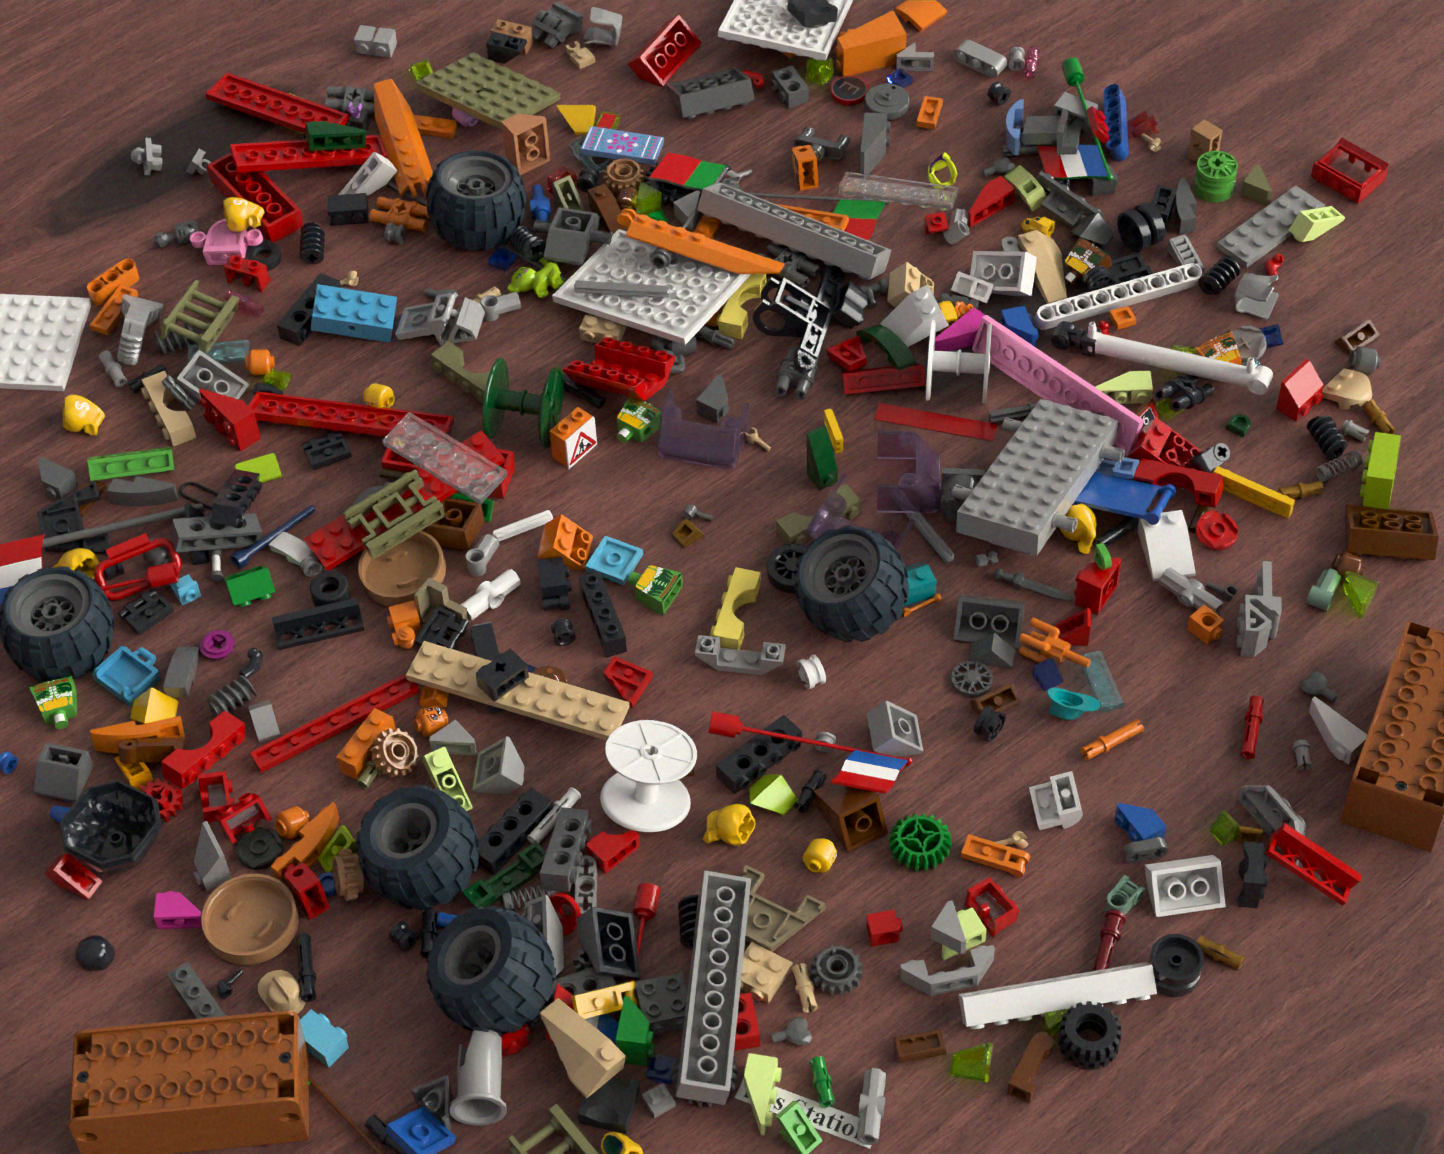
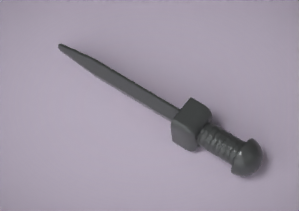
M1002 568L994 571V578L999 581L1001 579L1010 582L1016 590H1020L1023 587L1056 599L1073 600V597L1061 590L1026 579L1025 573L1017 572L1013 575L1002 571Z

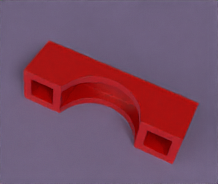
M1144 458L1141 459L1134 474V481L1158 486L1171 484L1174 487L1184 488L1192 493L1195 504L1216 508L1224 491L1222 475Z
M223 711L209 723L211 740L205 746L194 750L177 748L161 761L163 777L181 789L195 782L198 775L209 770L213 764L225 757L229 751L244 741L245 723L228 712Z

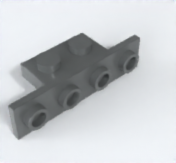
M1040 171L1036 180L1050 191L1040 207L1070 228L1075 226L1082 215L1087 217L1099 213L1104 218L1105 215L1102 214L1100 209L1086 203L1083 197L1076 196L1067 186L1056 182L1050 174Z

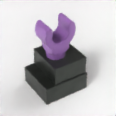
M350 102L347 109L351 116L346 126L367 130L370 123L368 113L361 111V103L355 108L352 102Z

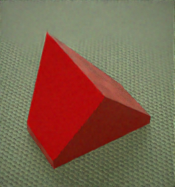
M1086 608L1055 624L1054 627L1060 631L1058 638L1071 645L1088 646L1091 610Z

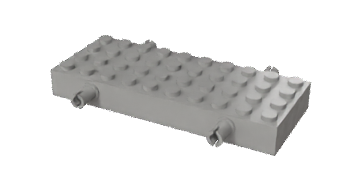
M1043 399L1039 400L1023 422L1006 417L1002 424V430L1015 434L976 487L970 489L955 484L953 487L952 498L965 500L957 511L956 532L1036 556L1056 527L1074 532L1078 520L1065 516L1067 511L1104 458L1121 462L1124 458V449L1112 447L1117 440L1118 420Z

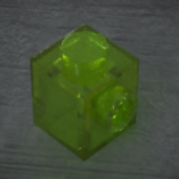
M827 56L826 60H816L812 57L807 60L808 79L822 86L833 77V59Z

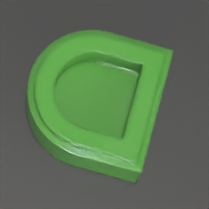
M1104 543L1097 544L1093 556L1095 562L1102 570L1110 568L1112 561Z

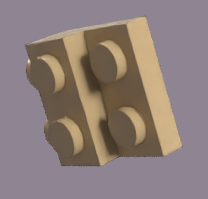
M588 314L584 316L579 328L580 340L598 343L605 337H612L617 341H621L627 326Z
M751 942L743 955L740 990L751 993L752 998L757 1001L762 1000L769 1004L792 970L793 963Z

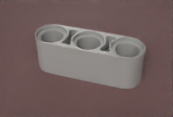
M968 39L964 40L953 51V57L957 62L991 78L997 77L1008 64L1003 55Z

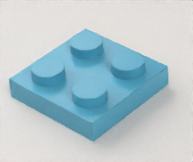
M604 536L586 564V572L593 573L599 571L601 577L625 585L630 574L642 558L643 549Z

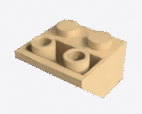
M906 262L890 272L887 302L896 308L910 293L927 284L933 294L934 282L922 274L916 267Z

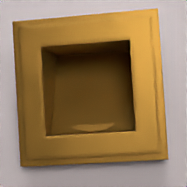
M685 519L672 533L685 548L704 536L688 519Z
M1238 826L1236 841L1260 843L1263 829Z

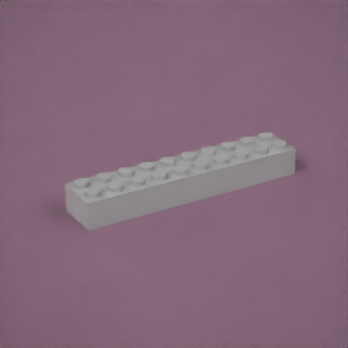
M720 182L702 190L697 210L703 212V215L706 217L718 218L723 224H733L738 226L737 228L741 231L753 232L756 237L768 238L776 245H786L791 251H801L806 253V256L809 258L821 259L826 265H836L841 267L842 271L856 273L865 280H870L886 270L891 249Z
M704 870L699 886L676 1097L725 1105L731 1085L751 878Z

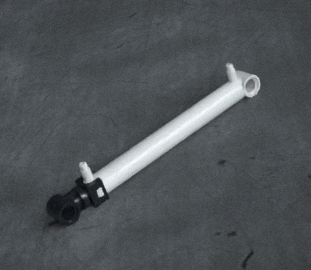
M1062 321L1057 325L1051 337L1053 346L1061 350L1068 349L1071 345L1075 346L1076 349H1082L1083 355L1096 357L1097 354H1102L1246 387L1252 393L1258 395L1267 392L1273 378L1271 369L1261 365L1255 367L1254 358L1252 357L1248 358L1246 366L1102 334V329L1096 328L1095 322H1090L1086 330H1076L1072 323Z

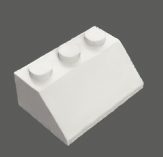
M1214 855L1145 865L1147 889L1156 917L1226 907L1221 861Z

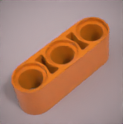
M124 259L88 283L87 290L93 305L102 306L106 304L119 285L131 287L138 282L139 274L134 260Z

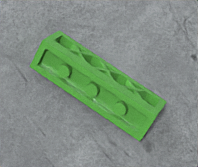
M171 447L87 458L90 481L174 470Z

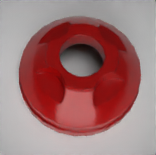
M555 893L548 896L563 926V936L571 934L577 929V919L581 916L577 902L571 896L564 893ZM563 904H566L571 908V916H567L563 913Z

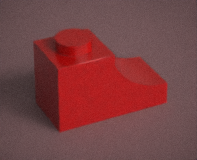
M635 830L619 835H609L602 831L597 836L591 837L587 842V856L593 857L596 860L597 866L606 874L640 847L639 834Z
M67 853L57 856L44 873L61 889H68L85 900L90 899L102 883L101 879Z

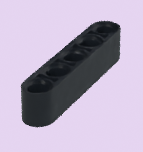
M491 621L470 626L476 657L493 661L499 655V650ZM489 705L491 714L508 711Z

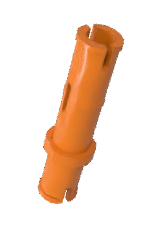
M1135 719L1106 736L1101 735L1097 737L1096 741L1085 747H1081L1082 756L1087 754L1084 757L1087 761L1101 753L1105 754L1110 751V748L1142 733L1144 727L1142 724L1137 726L1140 721Z

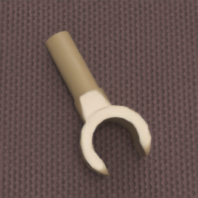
M1145 133L1141 134V137L1149 142L1148 147L1151 152L1156 153L1161 149V146H1159L1161 143L1160 138L1153 139Z
M348 272L347 278L340 280L341 285L356 286L359 281V277H356L357 272Z
M750 428L751 434L745 432L746 440L749 444L756 443L765 450L770 451L771 447L758 437L756 428Z
M1021 831L1014 832L1011 838L996 841V843L1002 845L1015 844L1019 849H1024L1028 846V843L1024 840L1027 836Z

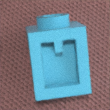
M189 574L179 578L178 583L170 584L171 590L181 605L201 597L197 582L193 581Z

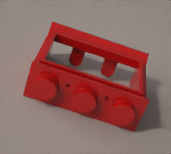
M1341 137L1331 150L1317 162L1313 163L1311 177L1359 204L1386 180L1389 163ZM1344 151L1349 154L1348 161L1351 164L1360 160L1365 163L1364 170L1367 173L1373 169L1377 171L1360 184L1329 165Z

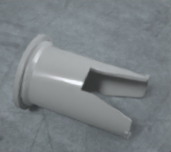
M474 1030L468 1049L459 1044L456 1099L450 1104L449 1110L450 1115L461 1123L474 1126L489 1125L500 1121L507 1113L506 1104L501 1100L502 1038L498 1033L492 1030L488 1032Z

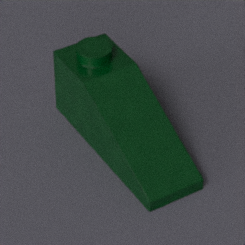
M326 121L306 122L305 139L309 151L366 148V130Z
M823 425L806 433L807 475L819 490L831 487L838 482V468L827 427Z

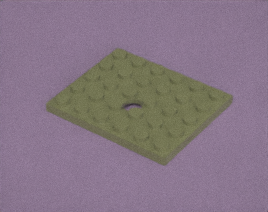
M471 53L415 82L416 90L501 130L502 121L516 114L533 115L559 101L561 94L554 91L551 87L541 85L539 82L526 78L520 73L513 72L507 67L500 66L492 60H487L477 53Z

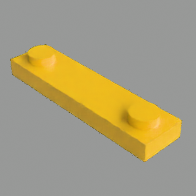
M1219 466L1214 470L1215 474L1223 476L1224 491L1287 519L1291 516L1295 502L1294 499Z

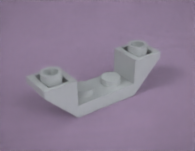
M698 635L695 656L717 671L763 675L783 665L786 644L764 642L762 652L721 648L720 637Z
M981 945L971 949L969 958L971 967L969 968L960 967L955 971L937 972L931 976L928 975L924 960L907 961L904 964H900V979L929 996L976 987L994 961V945Z

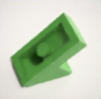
M792 1101L775 1116L782 1127L779 1131L780 1135L800 1154H809L822 1142L821 1137L798 1102Z

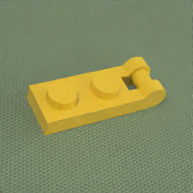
M635 981L573 995L571 997L574 1011L586 1019L622 1010L621 992H624L625 997H630L634 1004L638 1006V997L635 998L634 993L636 988Z

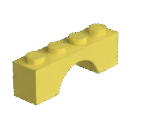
M750 274L748 279L723 304V312L718 315L716 325L719 326L721 334L742 340L748 327V312L740 306L747 300L761 297L762 288L766 284V274Z
M735 567L733 575H729L727 582L728 591L723 593L721 602L723 606L722 609L717 610V624L712 626L710 636L720 637L721 648L740 650L744 639V622L736 618L734 613L740 606L756 602L761 587V572Z

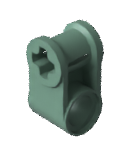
M1124 875L1107 895L1105 914L1108 910H1117L1126 915L1142 899L1146 888L1143 886L1139 887L1130 881L1127 875Z

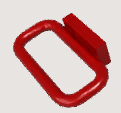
M147 533L106 549L109 558L98 563L94 571V577L97 586H107L103 577V571L106 568L160 546L167 548L172 561L177 566L178 573L182 567L179 553L175 552L172 541L166 538H157L150 541ZM144 581L118 592L105 590L104 593L108 600L117 601L152 586Z

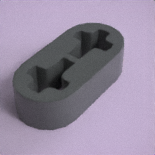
M1157 837L1129 843L1123 847L1122 851L1126 862L1138 863L1163 857L1168 853V847L1164 838Z

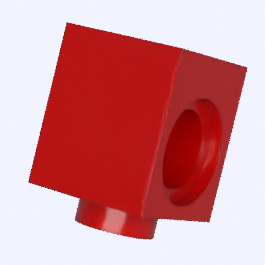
M894 909L866 915V929L871 947L899 942L900 932H903L901 918H896Z

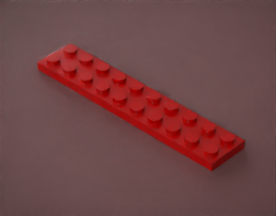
M258 391L248 405L254 411L256 421L308 426L314 429L324 428L331 429L332 431H347L353 434L363 433L372 436L392 437L394 431L445 440L454 424V416L385 407L376 408L369 405Z
M481 430L418 468L416 471L424 484V487L419 489L418 492L425 501L435 496L441 502L505 463V459ZM409 489L400 494L404 501L413 496ZM398 503L381 512L389 523L405 514ZM417 503L410 507L414 515L421 511L422 507ZM373 511L363 516L368 523L377 518ZM341 515L305 537L304 542L324 569L329 571L365 549L362 539L367 537L368 534L362 525L351 530L345 522L344 515ZM380 525L373 531L378 537L386 532V529L383 525Z

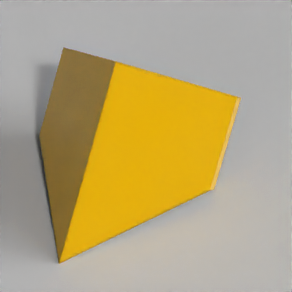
M556 105L574 130L575 135H587L590 126L594 127L596 106Z
M151 687L134 700L130 719L131 721L150 723L176 717L178 700Z

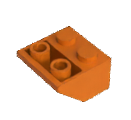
M561 514L545 523L537 557L540 559L563 557V563L568 565L569 569L583 571L587 564L593 536Z

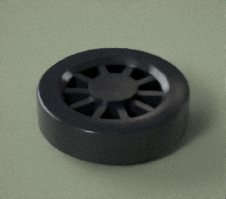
M787 544L775 549L770 554L767 560V577L776 589L786 593H795L794 575L797 573L796 564L798 561L796 556H802L806 551V546Z

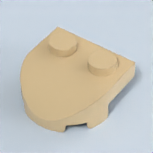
M1344 368L1323 388L1322 394L1324 399L1338 402L1339 409L1349 410L1351 405L1359 404L1361 407L1366 401H1370L1372 389L1370 381L1365 374Z

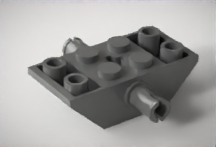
M559 207L552 223L538 220L534 222L533 231L535 233L548 234L544 259L553 262L582 265L593 242L610 245L612 241V232L597 231L601 223V218L597 213Z

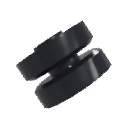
M1148 202L1141 203L1133 209L1120 213L1117 218V227L1121 239L1135 253L1141 252L1165 238L1166 231L1163 219L1158 210Z
M1168 934L1159 938L1153 944L1149 963L1153 966L1156 990L1167 996L1180 997L1191 993L1198 986L1204 957L1203 951L1197 942L1181 934Z

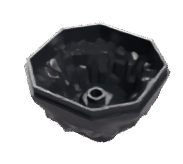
M119 780L87 787L60 820L64 851L78 859L88 868L98 872L108 871L110 874H119L138 866L142 862L143 857L148 853L149 848L153 846L162 829L157 799Z

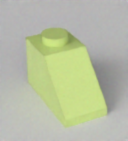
M974 909L958 911L957 915L966 939L965 951L985 942L987 929ZM942 945L943 960L960 954Z

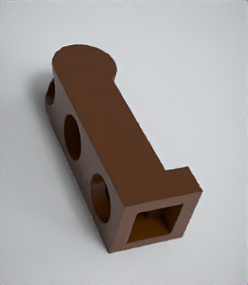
M184 737L124 739L118 744L119 760L124 764L161 762L177 748L184 750Z
M1038 1032L1032 1037L1008 1083L1007 1094L1029 1104L1031 1103L1035 1092V1085L1032 1082L1043 1060L1049 1058L1052 1054L1053 1038L1046 1032Z

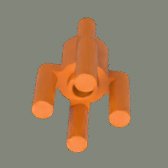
M1034 617L1030 621V626L1048 633V636L1032 631L1030 636L1022 633L1019 637L1020 642L1041 651V654L1022 646L1019 654L1042 665H1046L1049 659L1059 663L1068 659L1086 668L1091 664L1090 659L1070 651V643L1058 638L1060 633L1058 628Z

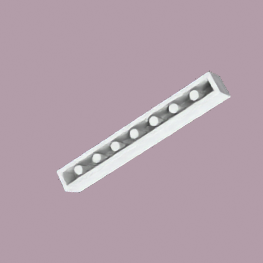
M1148 962L963 993L958 994L963 1024L967 1027L970 1026V1029H980L985 1027V1023L994 1022V1025H1003L1009 1023L1008 1019L1017 1018L1018 1021H1026L1032 1019V1015L1041 1014L1042 1017L1056 1015L1055 1011L1065 1010V1013H1067L1071 1006L1076 1008V1004L1080 1002L1083 1005H1086V1001H1092L1093 1005H1097L1098 1002L1102 1003L1103 1007V1003L1112 1002L1113 1005L1124 1004L1127 1002L1126 999L1136 998L1137 1001L1150 999V995L1157 994L1153 966Z

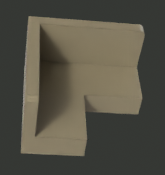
M428 578L414 595L419 620L423 624H426L437 605L456 614L457 619L454 623L459 624L462 619L469 621L467 608L450 600L447 586L431 578ZM449 630L446 635L451 637L453 631Z

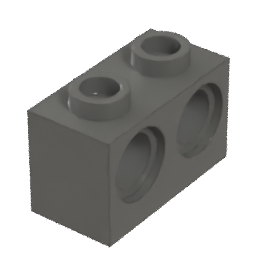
M792 65L772 72L771 87L773 91L779 94L781 102H784L788 108L809 102V87Z

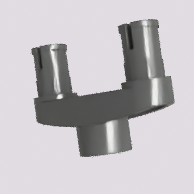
M806 126L802 133L794 140V147L811 145L817 157V163L822 159L839 160L845 154L850 138L847 135L844 137V134H842L836 143L813 137L815 130L812 127L808 130V126Z

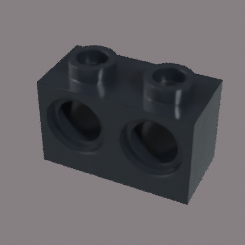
M1157 185L1151 204L1161 215L1166 231L1174 208L1177 189Z

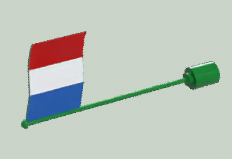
M1074 57L1068 58L1063 61L1061 68L1067 84L1072 87L1076 86L1090 126L1086 111L1088 108L1080 88V84L1084 82L1085 76L1079 60ZM1094 134L1093 137L1096 145H1079L1077 154L1057 155V146L1037 145L1044 171L1054 179L1101 178L1107 181L1113 180V175H1110L1099 140Z

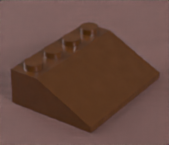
M1346 504L1345 544L1347 552L1358 556L1372 554L1379 558L1394 556L1396 559L1401 560L1406 558H1416L1418 561L1423 562L1435 560L1439 535L1432 512L1396 508L1386 510Z

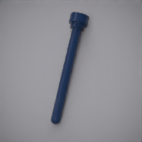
M309 505L245 551L238 550L230 556L233 564L238 569L245 567L251 556L270 544L279 534L287 532L314 513L315 507Z

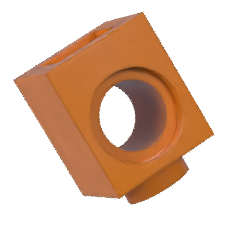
M1203 605L1189 617L1187 630L1208 645L1211 641L1219 639L1223 634L1224 619L1206 605Z

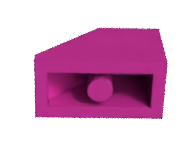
M167 891L165 893H156L153 918L158 929L202 928L201 912L180 892Z

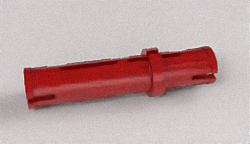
M1258 695L1250 697L1249 709L1245 714L1246 727L1240 753L1244 759L1255 758L1259 726L1263 721L1262 708L1264 703L1263 697Z

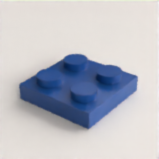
M424 1106L387 1124L385 1130L408 1154H436L453 1145L456 1136Z

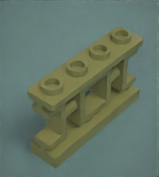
M416 470L403 474L400 479L393 483L386 484L382 490L368 495L362 502L348 507L343 513L345 522L351 530L362 525L368 536L362 539V543L372 560L445 516L443 505L435 496L425 501L418 492L419 489L424 487V484ZM409 489L413 496L404 501L400 494ZM398 503L405 514L389 523L381 512ZM419 503L422 510L413 515L410 507ZM373 511L377 518L368 523L363 516ZM383 525L386 532L377 537L373 530Z

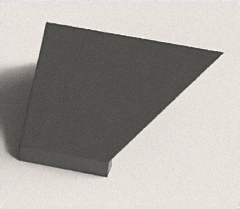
M1099 213L1079 219L1070 231L1071 235L1074 236L1076 234L1091 240L1093 244L1095 242L1100 243L1103 248L1108 245L1114 236V232Z
M448 1075L413 1088L412 1092L415 1102L420 1107L424 1106L450 1131L452 1116L450 1115L449 1107L453 1101V1095Z

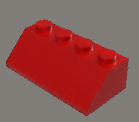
M678 14L662 25L631 59L628 66L638 78L662 87L702 42Z

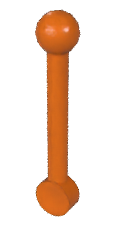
M935 594L933 598L914 607L903 609L902 615L907 617L911 612L932 602H940L942 597L940 594Z

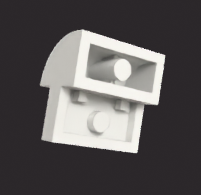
M1072 771L1051 776V782L1029 787L1039 830L1062 825L1063 829L1075 825L1082 818L1083 813Z

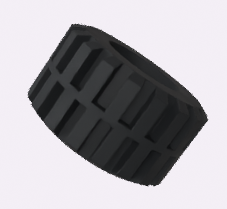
M1086 1001V1005L1080 1002L1076 1004V1008L1071 1006L1068 1012L1062 1016L1058 1037V1045H1060L1061 1053H1065V1059L1068 1062L1072 1060L1073 1065L1076 1067L1082 1065L1085 1070H1088V1067H1093V1070L1099 1069V1065H1102L1104 1068L1108 1065L1109 1061L1112 1062L1116 1054H1118L1122 1035L1121 1022L1118 1021V1016L1116 1013L1111 1014V1009L1108 1006L1103 1008L1102 1003L1098 1002L1097 1005H1093L1092 1001ZM1082 1030H1093L1098 1032L1102 1039L1090 1042L1082 1039L1077 1033Z

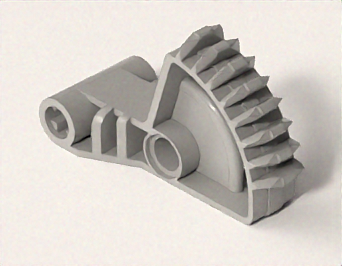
M126 294L123 295L120 311L123 313L125 320L117 354L119 362L127 365H136L138 363L146 327L156 320L160 321L163 309L162 303Z

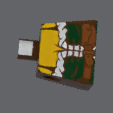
M1080 237L1065 260V266L1069 273L1064 280L1070 286H1074L1079 279L1083 281L1084 275L1096 266H1104L1106 269H1109L1113 265L1110 255Z

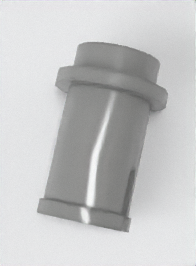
M1346 420L1341 428V431L1344 432L1343 435L1346 436L1348 434L1361 442L1365 441V437L1369 433V430L1354 424L1352 420Z
M1306 740L1295 741L1292 747V751L1296 754L1297 767L1302 771L1304 770L1303 762H1305L1307 770L1313 766L1309 753L1311 747Z

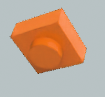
M1129 306L1110 311L1109 317L1117 330L1136 325L1137 319Z

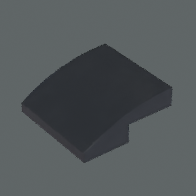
M1140 252L1111 260L1113 265L1107 269L1115 280L1114 285L1153 274L1149 265L1145 266Z

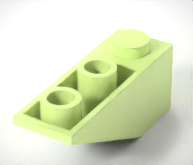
M1019 165L1004 175L1005 179L1016 188V192L1032 212L1038 209L1047 196L1042 186L1022 166Z
M1129 371L1095 386V388L1119 404H1142L1150 396L1152 397L1151 372Z
M445 746L424 755L422 761L435 788L457 800L466 811L473 809Z
M749 1053L744 1073V1084L760 1134L765 1136L766 1126L771 1127L773 1112L769 1111L771 1104H776L777 1090L774 1087L775 1082L780 1083L782 1068L778 1067V1058Z

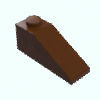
M606 184L589 189V207L593 213H597L601 218V224L605 230L612 232V235L618 229L628 231V227L619 224L617 221V216L621 213V210Z

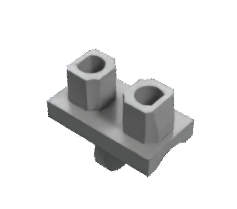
M145 138V148L137 147L131 152V159L138 164L143 162L144 175H150L151 170L161 171V145L152 144L151 138Z

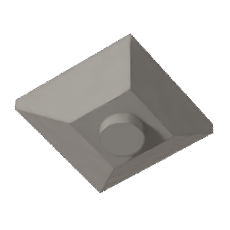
M506 736L478 752L472 791L508 794L522 786L525 766L509 737Z
M207 821L202 823L194 859L197 871L193 872L198 885L203 884L206 892L232 879L225 856Z

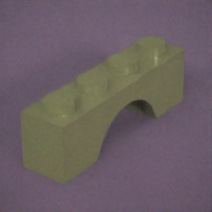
M449 341L431 354L432 367L437 373L443 374L451 383H456L464 392L470 393L480 403H483L490 371L472 373L463 368V351Z
M845 484L829 493V506L824 512L814 516H804L792 512L776 520V534L785 545H804L811 539L820 537L823 532L837 528L849 519L856 518L861 514V500Z

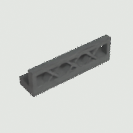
M1068 109L1062 110L1057 129V155L1077 154L1082 124H1069Z

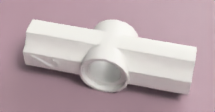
M508 569L492 582L485 581L480 584L476 594L461 604L467 608L469 620L475 619L489 607L494 609L500 606L505 596L521 584V580L515 571Z

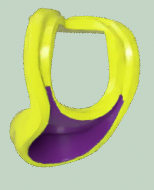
M944 152L929 164V181L937 189H942L955 183L957 177L956 167L950 160V156ZM948 166L951 174L950 181L941 183L936 178L934 172Z

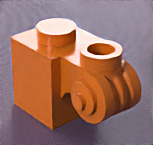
M414 600L388 607L390 616L386 618L389 629L394 628L395 631L391 633L394 645H400L404 649L413 648L416 644L414 632L421 630Z

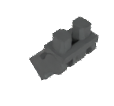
M556 1L552 4V8L546 11H539L536 18L533 19L531 23L535 27L532 30V37L541 41L546 34L547 37L543 43L553 49L558 41L564 43L565 37L568 34L572 36L582 31L584 15L573 9L569 10V7Z

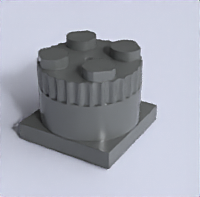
M942 468L940 508L942 513H944V518L948 521L957 520V511L965 501L952 498V490L955 484L973 489L984 476L985 470Z

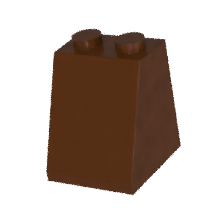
M833 783L814 790L818 810L847 852L888 833L880 798L875 792Z

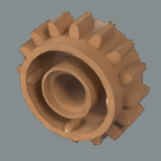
M631 159L615 160L609 166H606V171H603L604 184L615 194H618L622 188L633 187L638 190L642 188V183H645L642 165H638Z
M389 728L377 735L378 738L372 741L374 746L370 749L372 752L371 759L374 761L376 769L378 768L383 775L389 774L390 778L395 776L400 778L412 772L411 768L417 765L415 761L419 757L417 754L418 747L415 745L414 739L406 731L400 732L399 728L395 730Z
M350 849L339 850L338 856H333L332 859L335 889L337 895L343 896L346 901L357 899L358 893H363L364 890L363 873L359 866L358 854H352Z

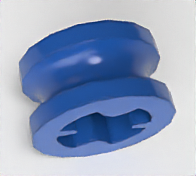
M5 751L0 755V770L5 774H10L17 767L18 758Z

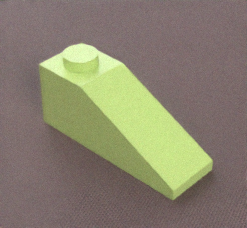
M1332 206L1300 211L1289 231L1300 242L1311 241L1344 221L1345 217Z

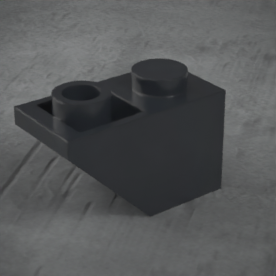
M493 32L486 42L488 60L506 64L522 52L527 44V40Z

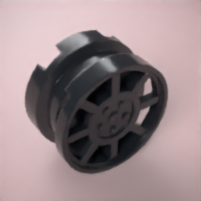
M1096 266L1090 269L1083 277V285L1088 289V292L1106 288L1108 285L1113 286L1115 283L1114 278L1104 266Z
M990 705L987 706L976 720L973 729L974 733L983 735L984 739L989 742L993 741L1004 726L1006 714L1001 711H994V708Z

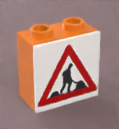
M579 407L575 408L549 431L552 457L569 469L597 445L595 417Z

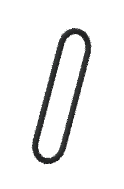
M192 481L182 484L179 489L181 496L197 504L202 502L188 495H185L182 492L185 486L192 484L216 496H218L219 494L207 487H204ZM202 503L204 507L212 510L211 506Z

